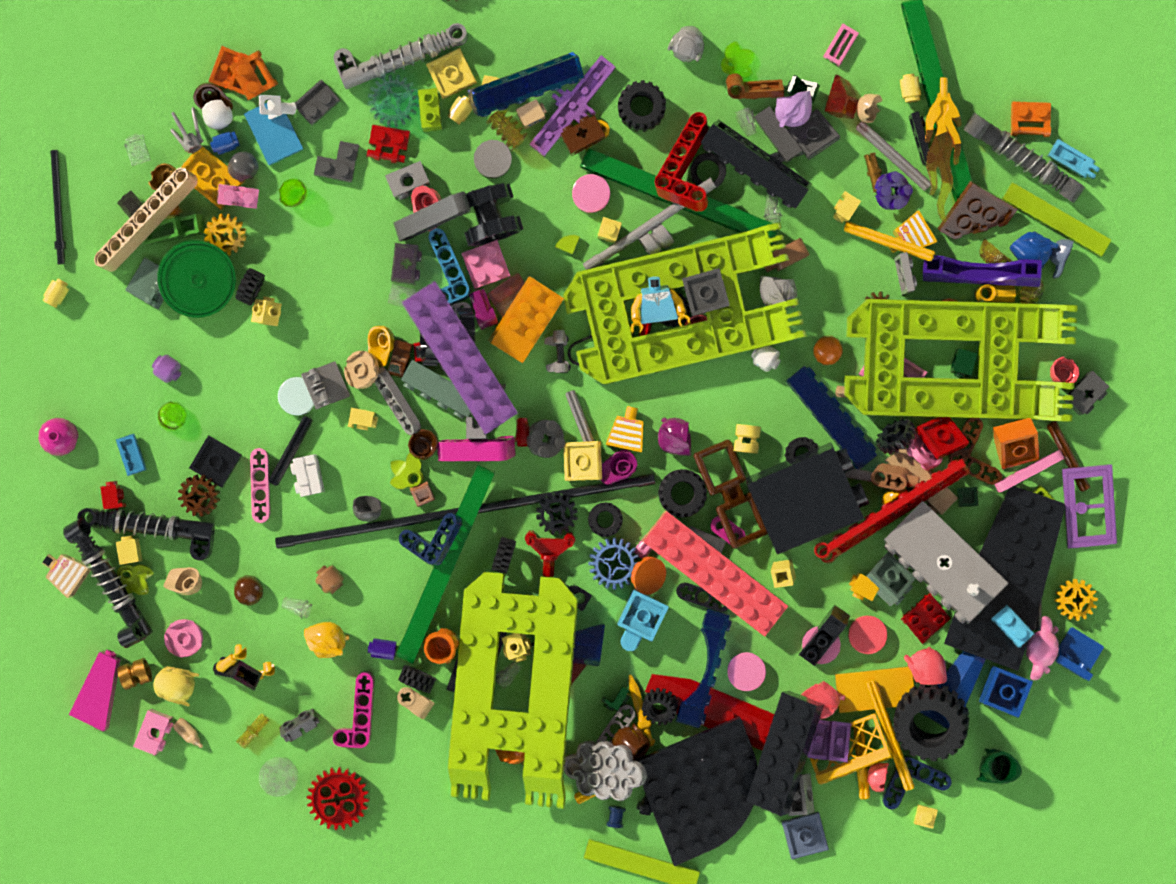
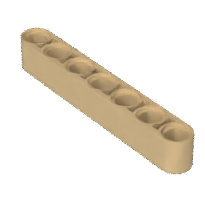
M185 168L176 169L96 253L94 257L95 264L107 271H115L196 187L198 182L197 176Z

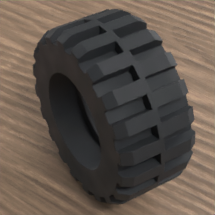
M920 684L918 689L914 686L910 689L909 693L905 692L902 695L901 700L897 704L893 720V731L896 733L897 742H902L901 747L904 750L908 749L910 751L909 754L913 757L918 755L921 760L931 758V761H937V758L941 757V760L948 758L949 754L951 756L956 754L958 749H961L964 745L969 728V711L965 707L964 700L957 698L958 693L954 690L952 692L948 691L949 687L943 685L941 688L937 687V684L931 686ZM933 710L945 716L950 726L942 733L930 734L919 729L914 723L913 717L921 711Z

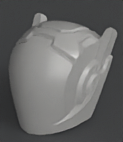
M684 26L672 37L667 50H672L674 57L680 61L689 63L696 60L699 62L704 51V36L697 27Z
M760 276V295L763 303L769 306L796 299L797 289L794 279L782 280L777 277Z

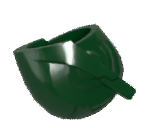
M985 748L987 753L982 756L980 761V777H977V781L993 785H1004L1017 780L1021 776V766L1010 753Z

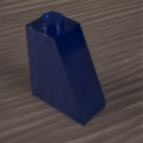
M599 624L575 632L573 663L600 666L605 624Z

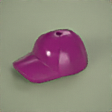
M620 450L602 464L601 481L604 484L625 480L636 471L637 460L632 452Z

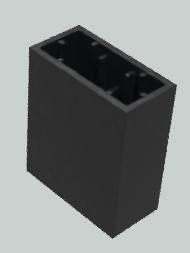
M829 442L746 478L748 489L777 555L864 519L860 508L869 505L861 483L850 487L845 473L854 469L846 448L835 452L832 443Z

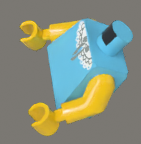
M660 277L648 278L649 287L641 289V294L636 296L631 307L633 321L630 329L631 332H634V326H639L641 333L643 329L642 324L678 319L681 327L682 319H687L690 325V318L685 315L684 302L676 291L669 290L668 285L661 286Z

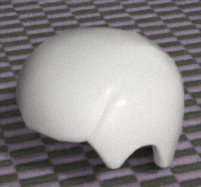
M222 100L210 101L202 108L204 122L209 128L221 130L228 127L233 120L231 108L227 107Z

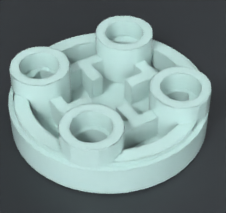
M290 378L280 386L278 401L285 412L299 416L313 409L314 404L303 378Z

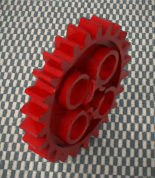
M331 767L330 773L324 770V777L318 774L316 776L318 781L313 780L311 782L314 787H309L308 791L312 794L307 795L306 798L312 800V802H309L307 806L313 807L309 813H316L314 820L320 818V825L326 822L327 829L334 825V829L337 830L339 825H341L342 829L345 830L346 824L350 827L353 826L352 820L357 823L360 821L358 815L364 817L365 813L362 809H368L364 802H369L370 800L365 797L369 790H363L367 784H360L362 776L356 779V771L350 775L349 768L342 772V768L339 767L337 772H335V769ZM341 783H348L350 785V791H343L341 789ZM322 787H329L331 789V795H324L322 792ZM336 794L339 797L355 794L354 797L343 798L340 803H338V800H332L327 803L321 802L322 800L333 799ZM345 802H352L354 810H347ZM326 806H333L335 814H328Z

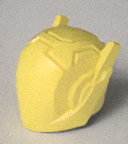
M167 666L156 675L154 691L158 697L167 701L190 706L186 701L194 691V677H198L199 674L190 672V670Z

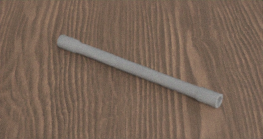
M711 178L698 185L706 191V194L716 188ZM673 203L601 253L584 262L583 266L586 270L599 267L606 260L685 207Z

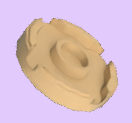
M367 351L352 353L346 361L348 362L346 367H344L345 379L352 387L366 389L378 377V361L373 354Z

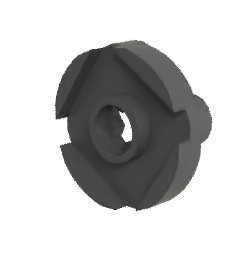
M538 420L530 426L529 436H527L526 441L532 454L543 458H551L557 455L564 447L563 431L556 421ZM544 434L548 436L547 443L542 442V439H544Z

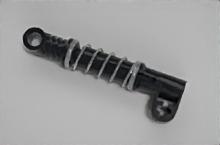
M84 508L77 515V519H85L86 513L90 512L93 516V520L89 523L90 527L98 528L99 526L100 529H109L114 533H120L123 529V534L125 532H133L134 536L136 533L144 534V537L146 534L154 535V538L157 535L165 536V539L169 537L170 540H177L178 538L191 540L190 554L198 561L205 560L212 554L215 523L184 520L174 515L168 518L164 514L161 516H156L154 513L145 515L144 512L136 514L133 510L127 513L126 516L123 509H116L111 512L106 510L105 512L103 509L100 511V509ZM196 540L208 541V545L196 544ZM202 545V549L205 550V553L200 555V552L197 551V548H201Z
M79 518L65 526L63 534L66 540L72 544L77 543L76 548H80L79 552L82 551V562L86 565V568H90L92 571L91 577H96L98 581L97 586L103 588L102 594L108 596V603L113 604L112 609L115 613H119L126 624L117 633L121 646L129 648L143 641L153 630L135 604L136 599L132 593L129 594L125 587L127 585H123L120 580L121 576H117L114 569L116 567L112 568L108 562L110 558L103 559L104 549L98 546V544H94L96 541H92V536L89 537L91 534L89 523L85 519Z

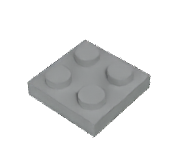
M907 252L901 253L894 258L901 294L907 295L915 291L917 281L915 275L912 276L911 268H913L911 256L908 257Z

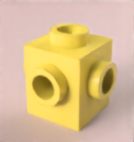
M263 297V300L255 299L251 322L278 326L282 304L274 302L275 299L270 297Z
M514 633L502 638L504 644L503 653L509 660L518 663L526 660V656L531 655L530 649H532V645L525 634Z

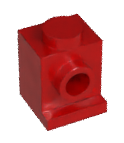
M117 481L106 482V486L100 487L103 510L127 507L126 503H122L124 491L123 488H120Z

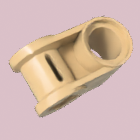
M409 687L402 688L397 695V700L402 706L423 720L435 704ZM409 692L411 700L406 699V701H403L401 694Z

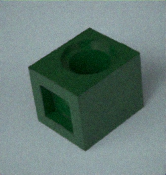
M961 348L956 349L950 372L955 373L954 376L963 379L966 376H972L978 353Z

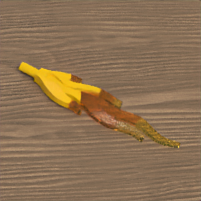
M946 77L940 78V93H938L935 102L927 114L925 142H929L933 134L934 123H936L937 131L928 151L926 165L931 183V196L937 189V167L941 173L942 184L937 201V211L942 222H946L944 205L953 186L950 154L952 148H954L953 163L957 165L961 152L960 137L952 122L953 119L956 126L960 127L961 117L950 97V93H948V78Z

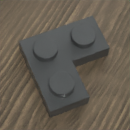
M340 141L336 159L317 156L314 175L352 183L359 145Z

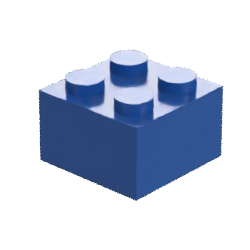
M992 666L979 702L1019 718L1033 681Z

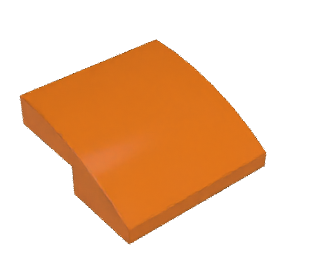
M221 46L208 82L244 95L229 66L249 55ZM252 60L249 63L255 71L257 64L255 60Z

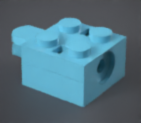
M633 589L617 622L618 626L625 629L621 638L622 647L627 651H634L637 649L642 637L652 642L669 606Z

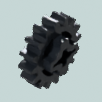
M901 418L899 422L894 420L893 424L888 423L885 428L881 429L883 432L877 435L879 438L876 439V445L884 454L888 452L890 455L893 451L898 453L900 448L905 449L907 445L911 444L910 440L915 439L916 427L909 419L904 420Z
M552 493V498L546 495V501L540 500L539 504L541 507L536 509L540 513L536 515L537 520H541L539 526L545 525V532L551 529L552 535H554L555 531L562 535L563 529L569 532L568 526H575L572 520L578 519L577 515H575L578 510L573 508L575 502H569V496L564 499L562 493L559 494V497ZM567 507L570 511L569 516L565 513ZM545 511L549 514L548 520L544 517ZM560 511V515L554 516L553 512L558 513Z

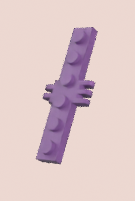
M601 55L572 92L568 89L564 92L558 87L556 91L561 97L554 93L551 96L557 101L555 105L558 109L529 145L545 157L561 137L563 128L571 125L574 120L579 124L580 119L588 116L587 112L594 116L596 112L587 104L616 67Z

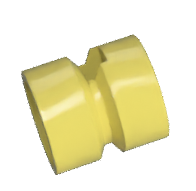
M736 424L735 435L738 439L734 441L733 451L758 454L759 443L757 439L760 438L761 427ZM743 439H751L750 444L743 443Z

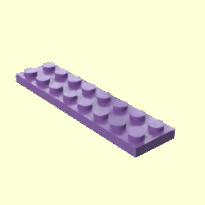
M435 281L401 302L484 434L489 433L518 414Z

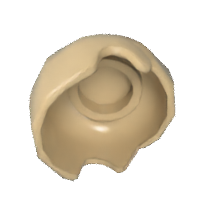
M865 94L859 99L857 114L862 122L872 123L875 120L877 113L880 112V109L877 107V103L882 101L880 94Z

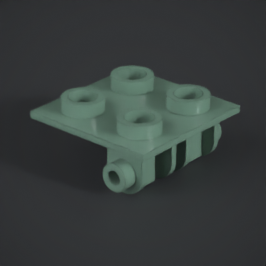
M144 258L125 291L150 306L159 309L164 301L157 284L159 266Z

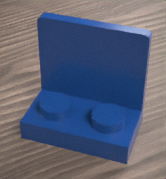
M1070 627L1059 645L1058 656L1055 662L1079 677L1090 681L1093 676L1090 670L1104 646L1075 628Z

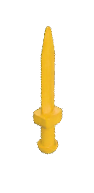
M630 674L629 690L639 721L637 725L650 740L651 747L655 744V739L652 738L650 731L651 720L647 721L646 716H643V700L640 690Z

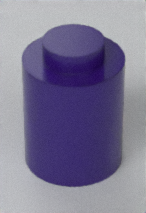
M374 638L373 642L369 641L368 653H371L373 658L394 661L397 641Z

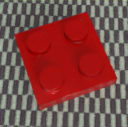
M937 417L916 428L918 436L937 460L966 447L969 443L950 417Z

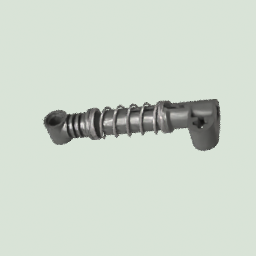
M974 112L964 126V130L967 133L990 145L992 150L998 153V155L1003 154L1006 156V161L1012 160L1015 162V167H1022L1023 172L1032 174V178L1039 175L1038 182L1040 184H1047L1048 186L1051 184V188L1055 187V191L1059 190L1058 193L1069 201L1075 203L1086 188L1072 177L1067 178L1068 175H1063L1064 172L1061 171L1059 173L1060 170L1055 163L1049 161L1045 164L1046 160L1042 158L1043 155H1037L1034 153V149L1029 150L1025 147L1026 143L1022 145L1016 141L1017 137L1013 139L1010 137L1011 133L1006 130L1001 131Z

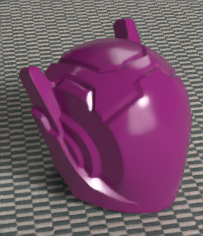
M663 417L661 420L663 423L658 432L660 448L672 455L691 456L689 422L679 418L667 419Z

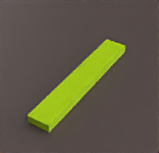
M1013 182L1002 198L1020 211L1100 257L1103 256L1111 242V239Z
M593 839L588 840L584 854L585 859L669 884H697L700 871L680 865L674 866L673 863Z

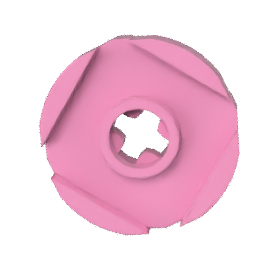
M915 434V439L910 440L911 444L908 445L909 447L906 450L908 455L915 458L926 471L936 468L943 461V458L937 460L918 434Z

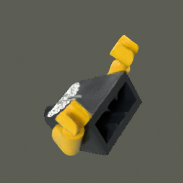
M238 644L235 646V654H230L228 657L222 656L214 664L213 671L216 676L230 684L255 691L259 680L263 679L264 675H274L275 666L271 662L263 663V670L260 671L241 660H237L245 659L247 655V647L242 649V645Z

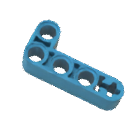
M433 229L429 233V241L449 284L440 290L442 293L449 295L448 303L452 305L468 298L470 288L446 234L441 229ZM436 234H438L439 236L443 235V237L440 238L443 244L442 247L439 246L436 240L433 241V239H435ZM443 251L451 253L448 260L441 259L440 256ZM452 268H456L459 271L455 278L448 276V272ZM462 285L466 287V293L464 295H458L456 293V289L458 286Z

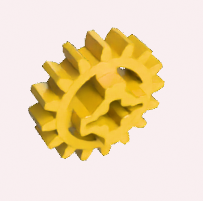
M219 214V219L213 216L212 222H207L206 226L208 228L204 230V233L207 235L204 240L210 241V243L231 255L232 250L237 253L238 247H243L244 243L242 241L246 240V236L243 234L246 233V229L241 228L243 222H236V216L230 219V214H227L226 218ZM234 228L236 229V231H237V233H238V237H237V234L234 233V230H233Z
M1073 579V583L1067 580V586L1060 585L1061 592L1056 591L1059 598L1054 599V601L1060 604L1056 609H1062V616L1068 614L1067 619L1069 620L1073 616L1076 621H1079L1080 616L1083 619H1087V613L1093 614L1091 608H1097L1093 604L1094 601L1098 600V598L1093 597L1096 590H1090L1091 584L1085 586V580H1081L1079 584L1077 579ZM1080 588H1082L1087 593V596L1081 593ZM1070 589V593L1065 596L1066 592ZM1079 597V601L1073 602V598ZM1086 603H1088L1087 606L1085 607V609L1082 610V607H1083ZM1065 604L1071 607L1072 612L1067 609Z

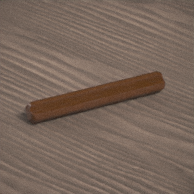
M1056 421L1049 423L1047 428L1057 448L1062 452L1067 467H1080ZM1086 478L1074 479L1081 492L1090 488Z

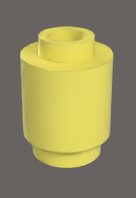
M914 74L903 75V79L899 80L902 99H905V103L920 101L919 77L914 76Z
M465 95L462 98L458 96L449 109L450 113L447 117L460 125L473 110V101Z
M59 278L56 281L52 280L43 295L45 296L43 301L57 308L58 304L61 305L69 291V288H67L68 284Z

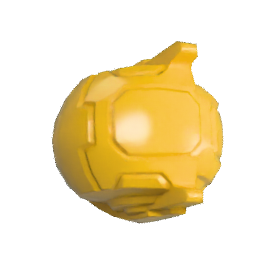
M322 622L304 629L307 645L318 658H333L343 655V649L345 648L346 640H349V635H345L337 624Z

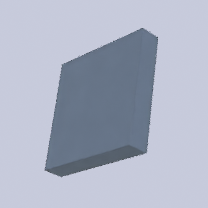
M819 812L781 821L791 859L829 850Z

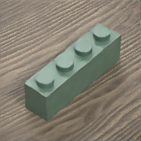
M411 361L401 378L405 382L404 387L412 391L415 388L421 391L420 396L429 401L431 397L438 401L436 405L445 410L450 407L455 410L453 414L461 419H464L465 416L470 417L472 413L451 381L419 363Z

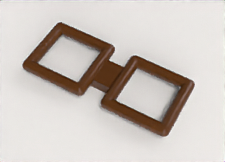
M727 439L694 453V459L709 494L715 495L720 492L725 503L717 506L716 511L731 547L737 549L767 535L768 532L751 493L743 494L740 484L746 481V475L736 452L733 451L732 442ZM726 448L738 477L714 487L703 458ZM748 501L760 530L737 540L725 511Z

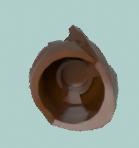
M636 724L632 725L633 728L629 726L619 729L613 737V746H627L632 752L633 761L643 757L650 747V740Z

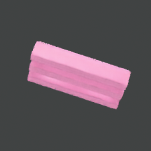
M842 24L823 58H827L839 67L859 32ZM846 30L847 32L833 56L829 55L842 31ZM849 34H853L840 59H836Z

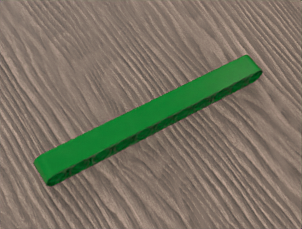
M909 0L901 2V8L928 108L930 109L938 93H940V78H943V73L923 1ZM954 118V119H952V122H953V124H954V126H955V128H956V130H957V132H958V134H959V131H958V128H957V124H956V120H955V118ZM934 123L935 133H936V131H937V125H936V123ZM945 132L936 137L951 192L956 202L972 179L962 142L954 145L949 133Z
M587 148L580 164L582 169L672 205L674 203L661 198L657 194L654 182L656 175ZM707 197L708 206L703 211L698 212L686 207L682 209L738 233L773 224L710 197ZM778 230L769 231V239L774 238L777 235Z
M477 465L456 514L462 519L461 528L442 564L434 565L395 657L411 664L414 663L494 477V471Z

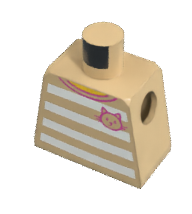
M48 554L42 564L50 569L46 578L67 598H72L91 571L90 568L85 567L86 565L82 561L66 554H61L58 559Z

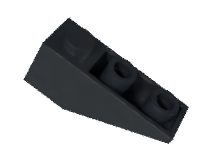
M834 605L801 650L799 656L815 666L846 628L850 615Z

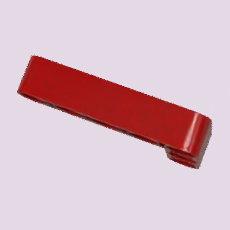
M696 112L689 118L654 181L657 194L661 198L698 212L705 210L708 206L706 191L702 187L681 179L701 146L700 142L709 130L707 117L702 112Z

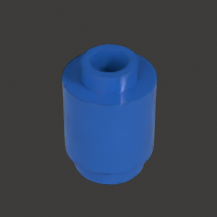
M228 131L212 137L213 141L210 142L213 152H218V155L236 150V147L240 146L235 131L231 133Z

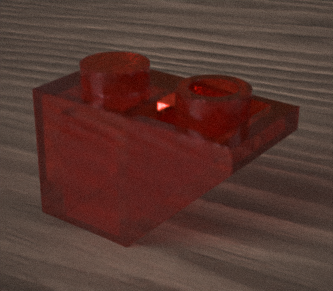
M835 75L825 112L837 118L854 119L859 100L850 81Z

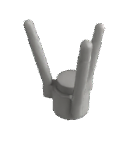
M194 107L191 108L196 135L193 133L187 134L175 112L171 113L184 136L183 140L174 129H171L170 132L179 141L185 152L188 153L198 151L202 147L200 143L203 142Z

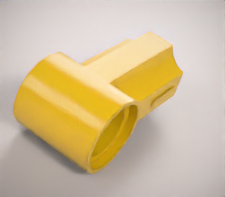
M986 284L978 287L974 295L979 302L1013 303L1016 297L1015 286ZM983 289L988 290V298L982 296Z

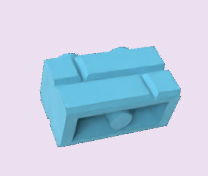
M1008 605L992 618L994 623L1009 639L1013 640L1012 642L1018 648L1034 635Z

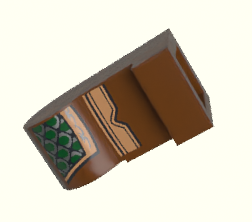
M395 340L388 369L390 375L403 377L409 364L413 344Z

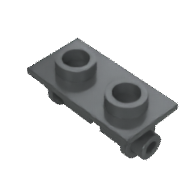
M313 708L301 712L293 720L284 722L279 727L281 738L283 737L286 742H292L303 735L300 731L301 728L307 733L318 727L317 724L320 721L317 716H314Z

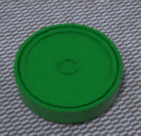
M188 240L175 245L164 255L158 267L157 284L162 298L174 311L187 317L203 318L219 312L228 304L235 290L236 274L231 260L218 246L203 240Z

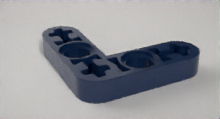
M446 514L431 542L411 530H403L399 535V542L426 563L438 566L442 564L461 528L462 519L456 514ZM445 534L446 542L442 545L440 539ZM408 536H409V538H410L411 540H414L413 543H412V542H408V541H409V540L407 539ZM423 542L424 550L420 553L419 545Z
M904 756L906 763L910 760V764L914 767L920 764L916 768L915 775L912 774L914 770L908 768L911 778L913 777L938 790L944 791L949 789L952 782L950 776L912 757ZM895 768L882 796V803L891 810L896 809L900 805L906 792L904 787L896 788L894 786V780L900 777L897 768ZM928 768L930 771L929 777L921 778L920 770ZM934 772H937L935 776L940 779H942L943 776L945 777L944 780L947 781L946 785L942 784L941 786H939L940 783L933 779ZM893 788L895 791L900 792V794L895 793L894 799L896 802L888 805L889 802L886 799L887 797H892L894 792L890 791V789Z

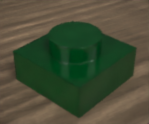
M977 487L957 488L958 507L978 506Z

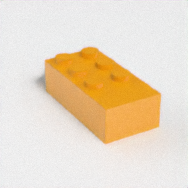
M529 276L488 341L523 363L564 298Z

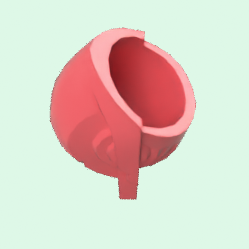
M928 647L917 651L911 657L908 655L904 656L908 664L907 666L912 671L915 682H919L922 685H936L947 681L945 660L938 651Z
M822 681L820 684H814L800 694L824 704L820 719L833 715L840 704V700H845V695L838 693L825 681Z

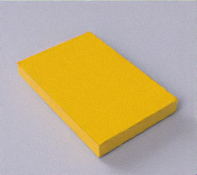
M203 146L198 151L192 153L181 166V168H185L197 176L198 182L194 189L220 210L225 205L217 203L219 184L242 186L245 180L240 182L233 179L228 173L227 165Z

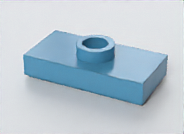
M131 434L116 439L127 476L146 471L147 468L136 435Z

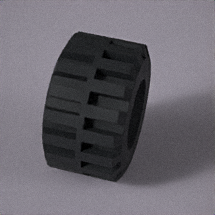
M641 80L639 83L635 81L632 85L628 84L625 90H622L618 100V114L623 124L628 125L629 129L633 128L637 132L639 130H643V132H646L648 129L652 130L661 123L664 117L666 99H664L663 91H660L657 85L654 86L650 81L645 83V80ZM640 96L647 97L653 103L652 112L646 116L634 114L630 107L632 100Z
M680 469L672 471L663 478L659 485L658 494L662 507L671 515L677 517H689L698 513L703 508L707 499V488L704 480L691 470ZM686 482L692 486L694 497L691 502L680 505L672 499L671 490L675 484Z

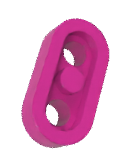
M719 516L714 517L710 524L711 530L730 544L724 528L718 529L716 526L717 522L720 521ZM729 520L733 532L739 535L738 539L744 537L745 532Z

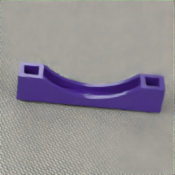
M934 255L932 261L924 260L923 281L1040 287L1042 260L1021 259L1006 263H971L951 259L946 256Z

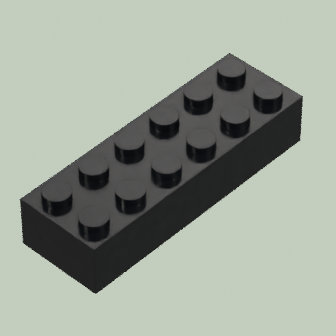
M719 119L712 124L700 142L704 145V150L711 154L713 152L717 154L720 161L727 165L729 163L733 165L736 172L743 176L744 174L749 176L752 183L765 187L769 195L773 197L778 196L783 200L782 203L789 208L794 207L796 209L812 186L811 182Z
M790 690L781 693L746 802L779 816L789 814L824 707L823 703Z

